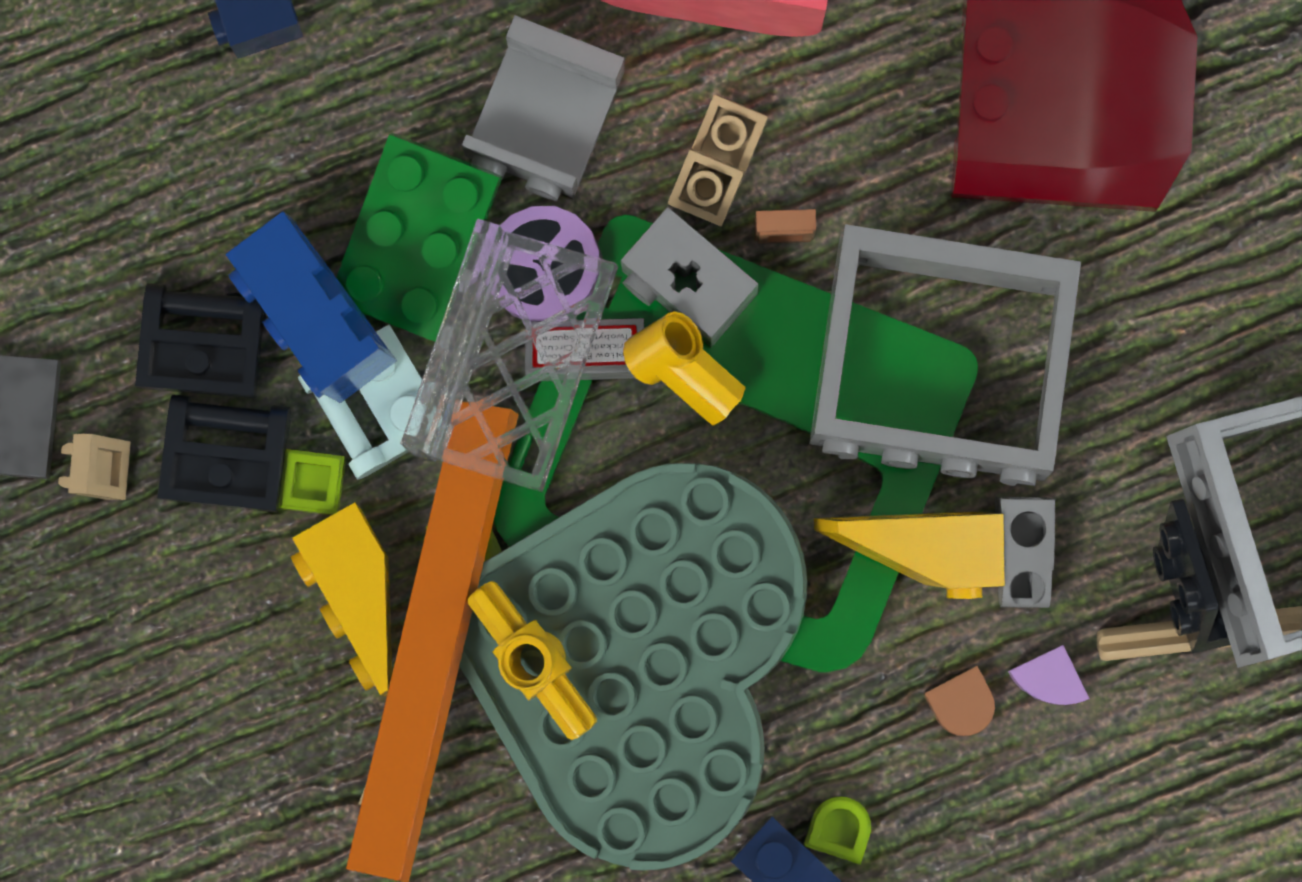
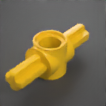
M490 581L476 589L467 599L468 605L498 644L492 653L498 659V667L503 679L510 686L521 690L528 701L537 697L568 739H577L589 731L596 724L597 717L566 676L572 667L566 660L565 650L559 639L553 634L545 632L537 620L527 624L498 583ZM526 644L537 647L543 655L544 668L539 676L527 673L521 664V652Z

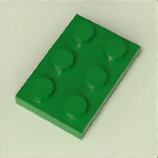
M395 133L389 134L336 277L363 314L436 343L441 341L503 176Z

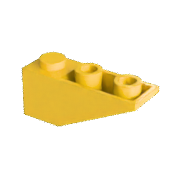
M354 502L292 537L299 552L290 557L306 586L310 587L317 583L328 601L326 605L319 609L333 635L338 639L346 634L357 655L349 659V663L365 691L375 686L380 695L387 696L392 677L389 558L363 511Z

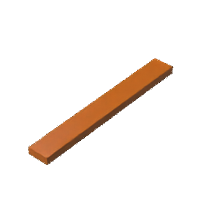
M457 401L349 853L347 870L400 882H409L473 611L468 605L467 599L478 589L519 415L511 409Z

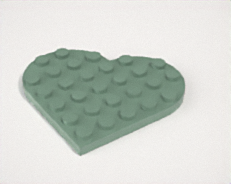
M701 463L666 464L637 472L623 479L483 564L478 588L490 581L498 583L527 624L537 620L545 632L553 634L562 643L566 660L572 667L566 676L597 717L596 724L589 731L577 739H568L537 697L528 701L521 690L510 686L503 679L499 671L498 659L492 653L498 644L474 611H472L460 662V668L549 823L566 841L582 853L594 859L598 857L613 864L629 867L631 870L665 869L687 863L702 856L724 840L737 827L749 810L761 781L765 747L761 718L748 688L773 670L792 645L804 615L807 597L806 565L799 539L782 509L768 494L748 479L717 466ZM526 644L521 652V664L527 673L539 676L544 668L543 655L537 647Z

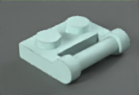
M390 324L376 332L397 362L359 389L387 436L388 441L373 448L345 400L339 403L326 395L320 398L315 395L352 458L348 465L357 480L374 473L450 428ZM299 376L298 380L307 394L312 393L302 377Z

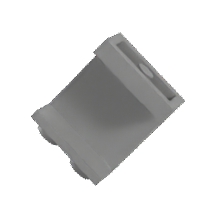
M514 15L506 35L507 51L473 135L465 136L462 148L465 157L473 159L471 164L503 176L502 179L505 173H509L527 180L525 188L536 195L554 201L558 200L560 194L574 199L625 72V58Z

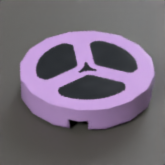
M531 206L510 215L494 231L485 250L484 275L492 295L511 315L527 322L562 321L568 318V315L575 313L579 308L582 309L592 300L602 278V253L593 232L576 214L556 206Z

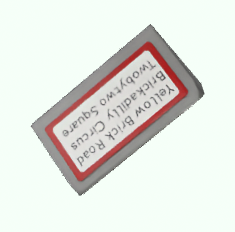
M644 318L526 322L525 377L527 382L635 378L625 363L623 349L624 343L629 337L644 329Z

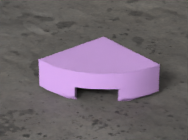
M1064 645L1008 671L1012 680L1021 690L1040 701L1056 705H1070L1090 699Z

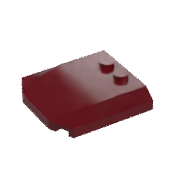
M963 0V45L951 198L1156 212L1192 150L1198 36L1182 0Z

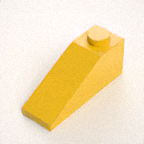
M970 511L814 518V531L924 585L946 588V598H982V587L1005 586L1004 514Z

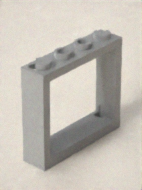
M845 224L838 244L809 444L823 446V453L838 455L840 459H857L858 452L881 455L882 464L896 468H917L918 461L941 465V473L953 477L974 478L977 475V471L1001 474L1000 482L1015 486L1017 483L1035 486L1036 480L1045 481L1054 471L1081 262ZM857 264L1054 296L1034 450L835 419Z
M1302 396L1198 423L1166 436L1237 668L1302 650V630L1286 635L1282 633L1223 440L1302 419Z

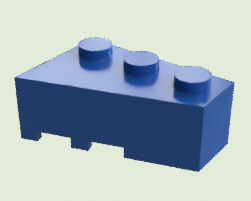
M284 211L225 254L235 270L228 274L230 280L248 303L255 299L258 301L269 317L263 321L265 328L284 351L287 348L291 349L302 365L298 369L300 376L318 398L326 395L342 403L397 362L391 351L305 234Z

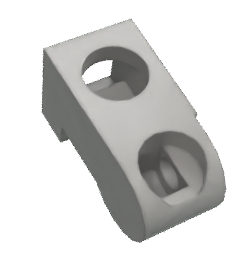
M995 497V513L1004 514L1005 586H998L1000 607L1049 608L1052 591V570H1054L1055 499L1049 497Z

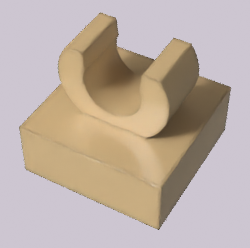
M74 434L73 443H67L61 449L62 454L72 455L70 477H59L58 484L64 488H69L68 493L105 500H126L131 441L95 434Z

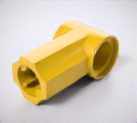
M676 311L667 313L629 337L624 343V360L629 371L636 379L649 385L662 381L711 425H715L727 418L731 410L741 402L746 387L703 350L701 333L696 324L685 314Z

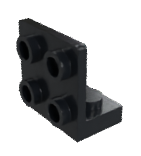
M1184 499L1171 501L1164 523H1160L1159 526L1160 540L1158 546L1153 547V559L1159 579L1162 582L1169 580L1175 600L1170 602V612L1174 628L1179 636H1187L1192 654L1229 646V638Z

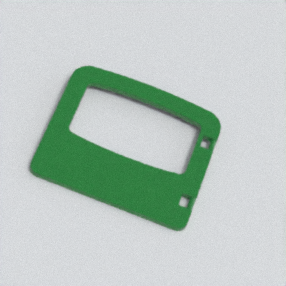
M626 214L616 216L608 222L598 245L602 253V273L605 272L621 279L612 303L608 309L590 300L582 309L579 308L575 313L568 315L566 321L644 318L645 328L667 313H670L656 300L650 306L646 305L623 284V281L628 276L622 272L621 260L653 223ZM719 250L758 283V295L712 347L703 341V350L746 387L741 402L738 404L811 435L831 293ZM692 271L690 275L684 277L676 272L674 274L675 291L680 293L682 289L688 287L696 292L698 290L696 287L697 274ZM852 302L835 419L953 437L977 377V359L972 351L963 345ZM594 380L540 382L506 466L494 517L495 528L509 547L559 518L546 507V495ZM533 439L552 446L540 477L521 470ZM858 452L857 459L877 469L882 480L881 489L870 516L923 513L941 465L918 461L917 468H896L882 464L881 455ZM855 551L831 612L819 619L803 616L793 643L780 662L818 673H830L844 670L858 661L872 641L899 572Z

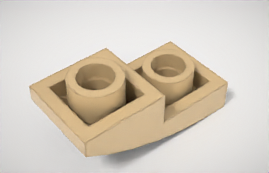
M714 94L667 204L722 227L769 116Z

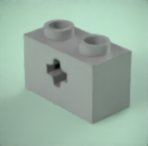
M668 207L621 260L622 272L628 276L623 281V284L633 295L648 306L656 300L669 312L676 311L688 316L698 327L702 340L710 347L718 341L758 295V283ZM692 271L697 274L696 287L698 290L696 292L688 287L682 289L680 293L675 291L674 274L676 272L684 277L690 275Z

